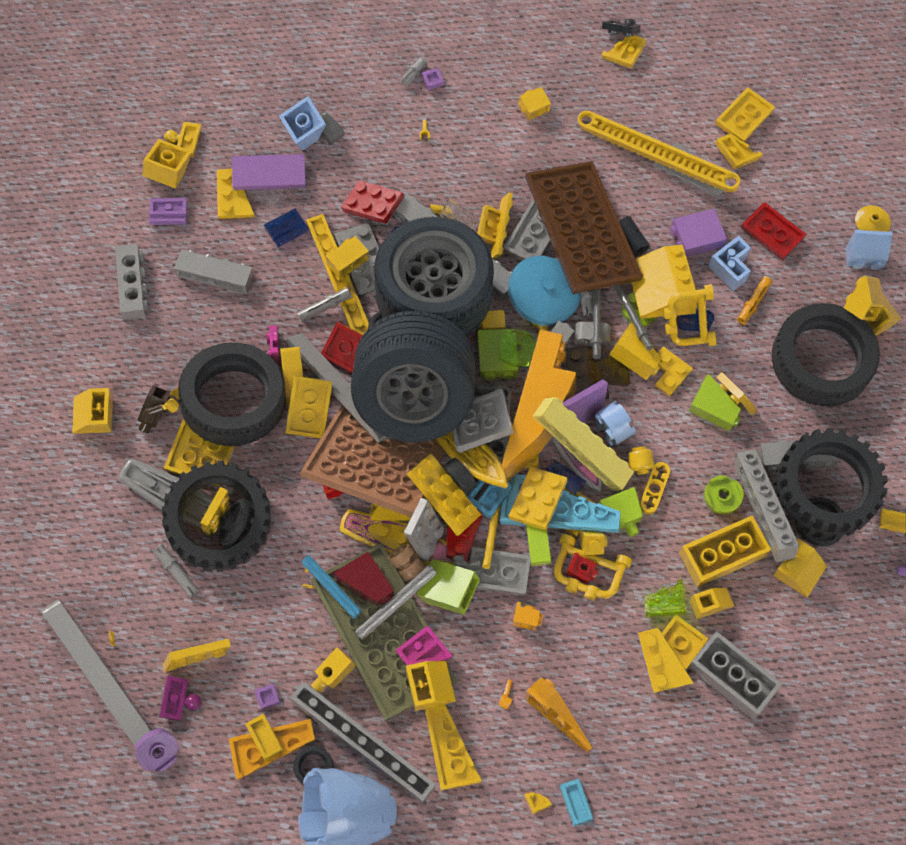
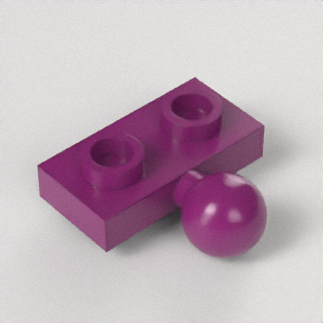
M174 676L166 677L159 718L180 721L183 705H186L189 710L200 708L202 699L199 695L190 694L188 697L185 696L188 679Z

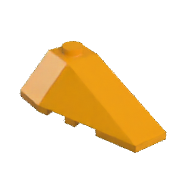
M541 677L527 690L524 700L586 753H589L592 746L562 697L555 689V684L549 679L544 680Z

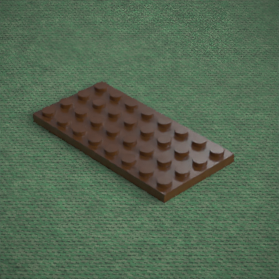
M593 161L526 173L525 179L572 294L636 282L642 279L641 271Z

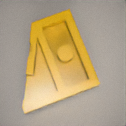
M635 35L627 36L623 41L616 43L612 50L602 52V58L632 69L646 46L647 39Z

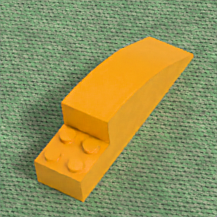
M540 330L513 423L514 434H511L501 465L505 470L507 483L531 462L553 437L532 417L543 400L556 397L565 402L576 393V372L560 368L561 362H564L566 357V351H564L566 342H563V334Z

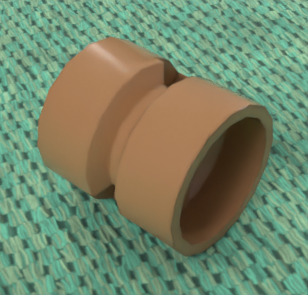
M408 543L397 548L388 557L393 567L399 568L398 573L405 582L416 577L425 568L421 559L414 556L415 551Z

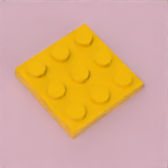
M183 418L165 463L164 471L177 475L184 471L187 474L191 471L192 466L196 465L198 468L204 466V462L210 461V464H218V461H224V464L228 465L235 446L216 445L200 438L198 434H195L189 428V425L186 424ZM211 484V485H215V486L220 487L221 484Z

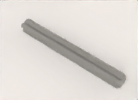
M427 566L355 631L357 636L362 640L366 638L436 575L435 570L431 566Z

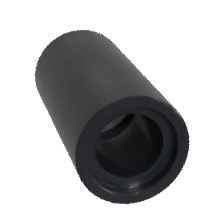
M627 216L619 221L634 255L638 256L646 252L650 248V244L642 232H639L640 229L632 217Z

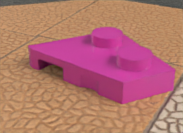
M277 325L269 326V333H266L267 344H270L268 354L281 366Z
M428 625L396 649V653L406 666L424 661H444L452 658L451 653Z

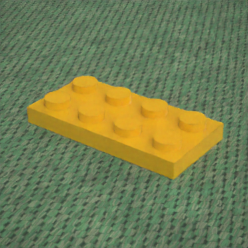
M432 454L428 455L407 473L409 478L457 536L481 515Z

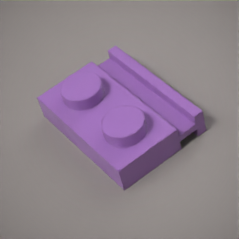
M150 198V225H187V198Z

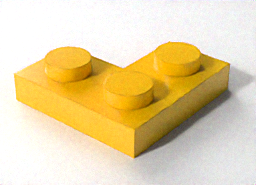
M663 346L658 352L662 358L658 366L665 373L656 382L655 386L670 397L692 372L693 368Z

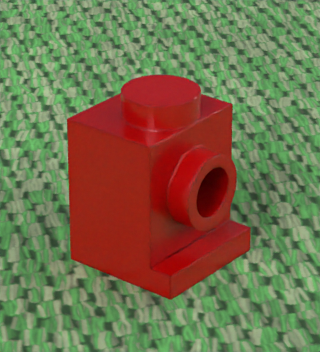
M575 552L566 575L588 585L589 580L594 581L598 570L595 569L597 563L579 556ZM580 566L586 567L587 570L583 571Z

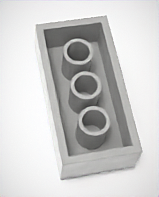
M717 631L688 666L689 669L753 720L760 714L782 685L780 681Z

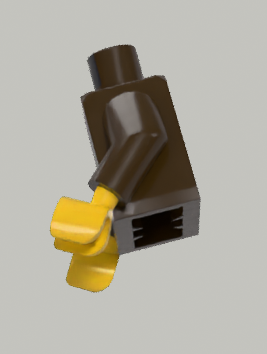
M155 385L151 387L137 419L141 422L138 428L141 432L149 433L152 427L156 428L162 413H165L166 409L171 413L178 410L180 405L175 399H171L172 396H175L179 400L178 387L171 392Z

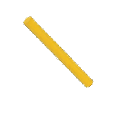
M500 507L490 519L482 565L484 569H490Z

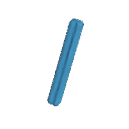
M310 555L302 560V564L352 618H356L361 613V609Z

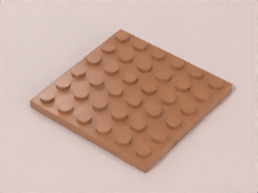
M342 404L302 468L300 476L412 517L420 499H423L424 495L407 473L430 454L440 464L446 452L435 439L425 442H403L389 438L378 443Z

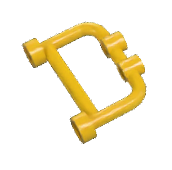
M712 284L704 285V289L676 293L668 300V308H664V317L669 319V323L665 324L666 335L670 334L671 341L674 344L688 346L708 343L709 347L716 346L715 331L707 332L706 300H714ZM698 298L700 337L681 339L677 336L675 303L678 300Z
M562 534L559 540L562 546L553 570L557 581L566 585V591L576 594L577 590L585 592V598L595 601L596 597L607 599L614 596L620 586L625 568H630L632 559L619 554L616 561L613 562L597 555H584L582 550L574 547L576 543L574 537ZM576 552L579 556L598 565L615 570L616 573L610 589L603 591L596 586L587 585L577 579L563 576L561 569L567 553L574 555Z

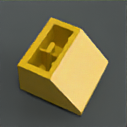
M864 275L856 282V288L846 298V304L843 308L861 320L875 321L885 305L880 279Z
M109 388L88 389L74 397L73 434L112 432L113 396Z
M424 661L406 666V674L415 711L456 702L446 661Z

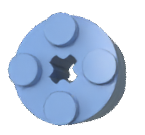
M617 401L602 408L594 415L596 420L594 424L598 431H604L606 434L604 437L605 441L610 447L618 445L636 433L635 427L631 428L629 422H631L629 415L620 404L616 405Z

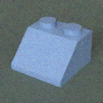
M309 96L279 115L292 139L301 150L315 143L326 127V123Z
M855 230L846 246L847 266H853L855 269L870 267L873 270L884 268L889 258L892 232Z

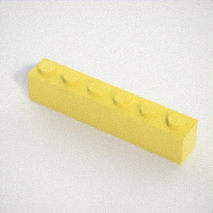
M545 398L532 417L612 491L623 490L634 473L629 468V464L621 460L613 449L607 447L603 443L602 438L594 435L587 424L577 419V415L573 411L568 410L559 398Z

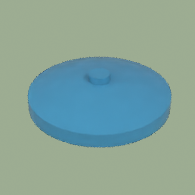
M532 256L524 259L514 268L509 277L508 295L515 310L531 323L541 326H555L558 321L562 323L567 321L578 308L580 293L572 294L560 262L554 258Z

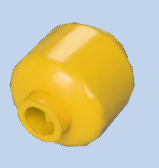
M647 446L632 448V452L628 453L630 469L637 472V475L648 474L649 469L654 467L652 450L647 449Z

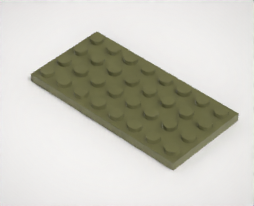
M380 543L325 571L361 609V613L356 618H352L315 577L311 578V582L315 586V590L386 722L414 707L406 674V664L398 656L396 649L425 628L427 624L414 600L410 597L366 638L360 639L355 631L383 605L375 606L337 582L334 577L335 571L364 553L369 552L393 588L395 596L405 587V584L396 568L388 560L389 555L383 544ZM444 660L447 663L451 684L453 686L456 683H458V680L455 677L452 669L450 668L447 660Z

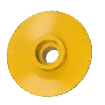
M865 206L857 212L855 217V223L859 230L888 232L891 227V219L888 213L878 206Z

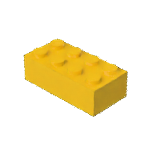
M752 515L682 546L679 555L698 588L767 557L771 548Z

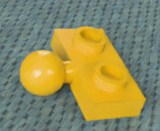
M183 122L180 135L174 130H168L164 134V140L171 144L178 142L177 146L192 151L190 158H194L202 129L201 124Z

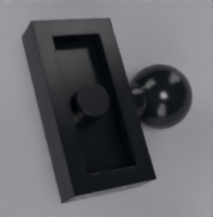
M627 19L624 23L617 21L602 22V29L608 30V33L618 34V32H623L624 36H633L634 33H639L641 25H636L633 19Z

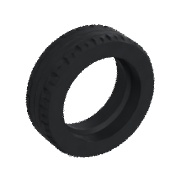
M815 303L796 310L784 321L774 340L771 360L774 372L778 375V380L790 394H794L796 398L803 402L806 401L808 404L830 407L831 405L837 406L848 403L864 391L879 366L880 348L874 331L865 320H861L844 309L843 306L831 303ZM812 329L829 330L840 335L850 344L855 353L857 362L853 373L842 380H825L810 374L799 363L794 352V344L798 336L804 331Z
M229 342L208 347L196 354L186 364L179 379L178 394L180 408L186 424L200 438L216 445L241 446L258 441L275 428L284 412L285 381L279 365L265 351L249 344ZM225 372L247 373L257 378L264 385L265 400L251 413L239 417L215 415L206 410L201 405L199 399V392L202 386L212 377Z

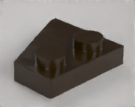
M612 356L592 365L595 383L605 380L608 385L628 386L630 384L628 367Z

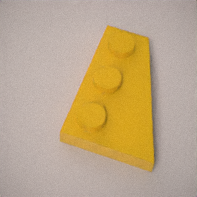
M217 169L218 219L255 217L244 190H233L232 169Z
M659 628L638 632L654 693L694 683Z
M229 638L169 652L163 664L165 673L193 663L202 662L211 657L219 658L226 655V652L231 647Z

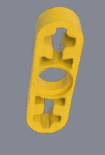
M658 462L654 465L642 496L640 507L642 513L646 515L655 513L668 480L670 467L664 462ZM663 468L665 473L662 474L660 480L656 479L659 473L657 470ZM652 484L658 485L660 492H651L649 486ZM652 497L653 500L651 506L653 507H650V509H646L645 504H647L649 498Z

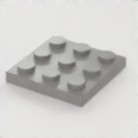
M503 389L474 398L468 415L453 430L458 453L514 434Z

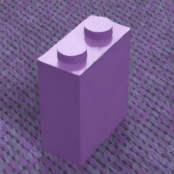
M715 209L675 218L670 227L671 236L676 238V245H683L686 257L723 248L727 241Z

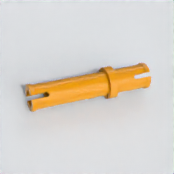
M762 277L749 300L743 304V310L736 319L740 324L747 325L751 316L757 312L759 303L773 284L769 277Z

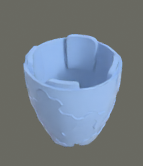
M313 768L307 773L303 780L305 788L302 813L298 818L300 837L302 840H305L306 845H370L391 835L393 829H390V826L395 824L397 809L395 797L390 796V793H392L390 788L370 777L338 769Z

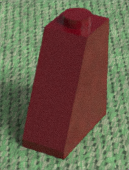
M369 552L364 553L334 572L337 582L377 607L381 604L384 606L394 597L393 588Z

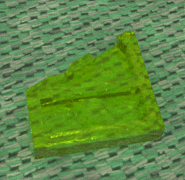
M683 579L677 580V584L670 588L665 586L659 589L658 592L644 597L646 618L686 614Z

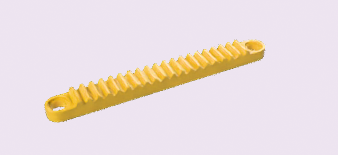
M583 111L578 116V125L582 130L598 136L600 139L603 138L606 142L610 141L613 145L617 144L618 147H623L625 150L628 149L630 152H635L644 158L647 157L650 161L654 160L657 164L661 163L662 166H668L669 169H674L683 175L686 174L688 177L700 180L701 183L705 182L708 186L712 185L715 189L719 188L729 193L739 189L740 177L732 171L591 111ZM585 117H589L592 120L589 124L582 123ZM728 179H734L736 181V184L734 186H728L726 184V181Z

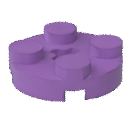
M162 728L148 732L135 745L137 761L147 771L156 770V772L166 770L175 762L177 749L179 751V745L175 737ZM162 747L159 754H152L155 748Z

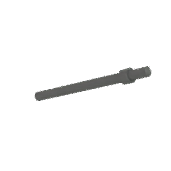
M613 286L636 329L638 339L643 342L647 351L652 350L653 345L649 339V333L642 326L622 286Z
M601 289L593 290V337L591 338V347L593 348L594 359H600Z

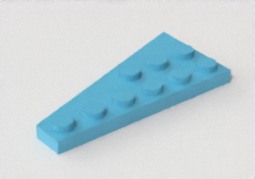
M516 474L508 482L513 487L502 504L501 524L526 526V524L510 520L508 516L526 478L524 474L523 476ZM564 490L548 528L619 533L621 514L620 511L599 503H592L587 501L586 498L571 495L570 492Z

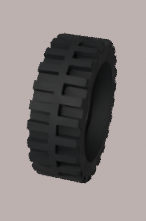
M827 428L824 433H821L820 429H817L810 436L808 433L802 435L799 441L796 440L787 450L776 469L778 474L774 478V485H778L775 490V494L781 498L780 505L782 509L785 508L788 512L786 518L788 520L793 518L797 522L796 527L799 529L802 527L809 529L807 534L812 536L817 532L821 533V538L827 539L830 534H833L834 539L841 538L845 533L847 536H850L857 529L861 530L882 507L884 503L882 499L887 494L888 489L884 488V485L888 482L887 475H882L885 466L884 463H878L877 458L879 454L876 451L872 453L868 449L870 444L867 441L864 444L858 441V435L854 434L852 437L846 435V430L841 429L838 433H835L833 428ZM814 455H831L850 465L858 475L862 485L863 493L857 506L846 513H832L812 504L805 497L798 483V472L806 459Z
M210 461L204 462V466L198 468L196 465L192 466L191 471L187 474L183 471L179 475L180 479L177 482H172L169 494L166 493L164 497L165 504L162 506V524L172 549L177 552L183 561L186 560L195 568L197 566L201 567L203 571L215 569L217 572H223V569L231 568L233 570L241 563L246 564L249 562L250 557L256 556L259 553V548L265 544L267 534L270 531V503L265 488L261 487L256 476L253 478L250 475L249 470L246 468L241 470L235 463H231L230 466L225 465L224 461H218V464H210ZM211 484L231 486L242 493L246 500L250 502L251 521L246 534L236 544L224 549H209L198 545L189 537L183 524V511L190 496L198 489Z

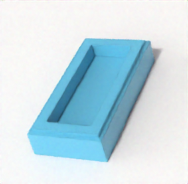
M580 779L559 785L573 827L593 820L594 818Z

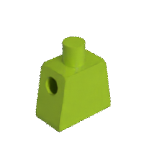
M634 487L600 500L599 504L620 511L619 530L625 528L629 537L640 533L636 523L641 522L643 514Z

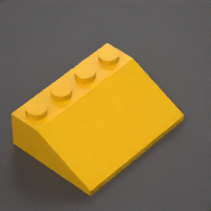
M683 245L664 246L635 259L643 276L640 281L631 282L640 319L664 317V308H668V300L672 295L679 292L696 290ZM698 298L678 300L675 303L676 315L696 314Z

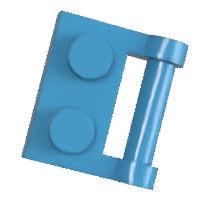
M478 479L476 482L477 487L467 494L466 497L480 513L491 519L513 486L508 484L507 488H502L490 484L477 501L474 497L485 484V482Z

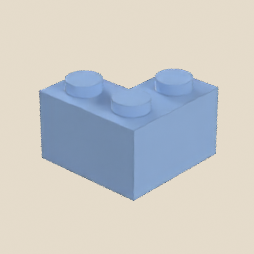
M737 236L715 253L710 260L708 267L732 291H735L744 284L749 277L751 271L742 262L747 259L751 247L740 236Z

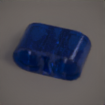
M696 309V314L679 315L677 327L682 331L700 332L699 310ZM706 310L707 331H709L715 317L710 310Z

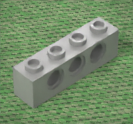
M138 244L115 246L120 313L123 320L146 317L145 311L149 310L147 299L144 300V294H147L146 283H143V278L146 277L144 266L141 267V262L144 261L143 250H139Z

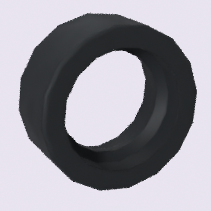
M452 458L442 466L465 495L477 487L474 477L458 459Z
M309 746L302 749L296 755L293 770L297 780L302 785H304L303 780L305 776L302 774L301 764L307 756L318 755L324 759L326 769H333V761L325 749L319 746Z

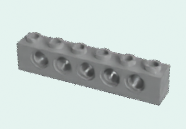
M756 449L737 453L735 461L736 471L776 563L795 558L799 545Z

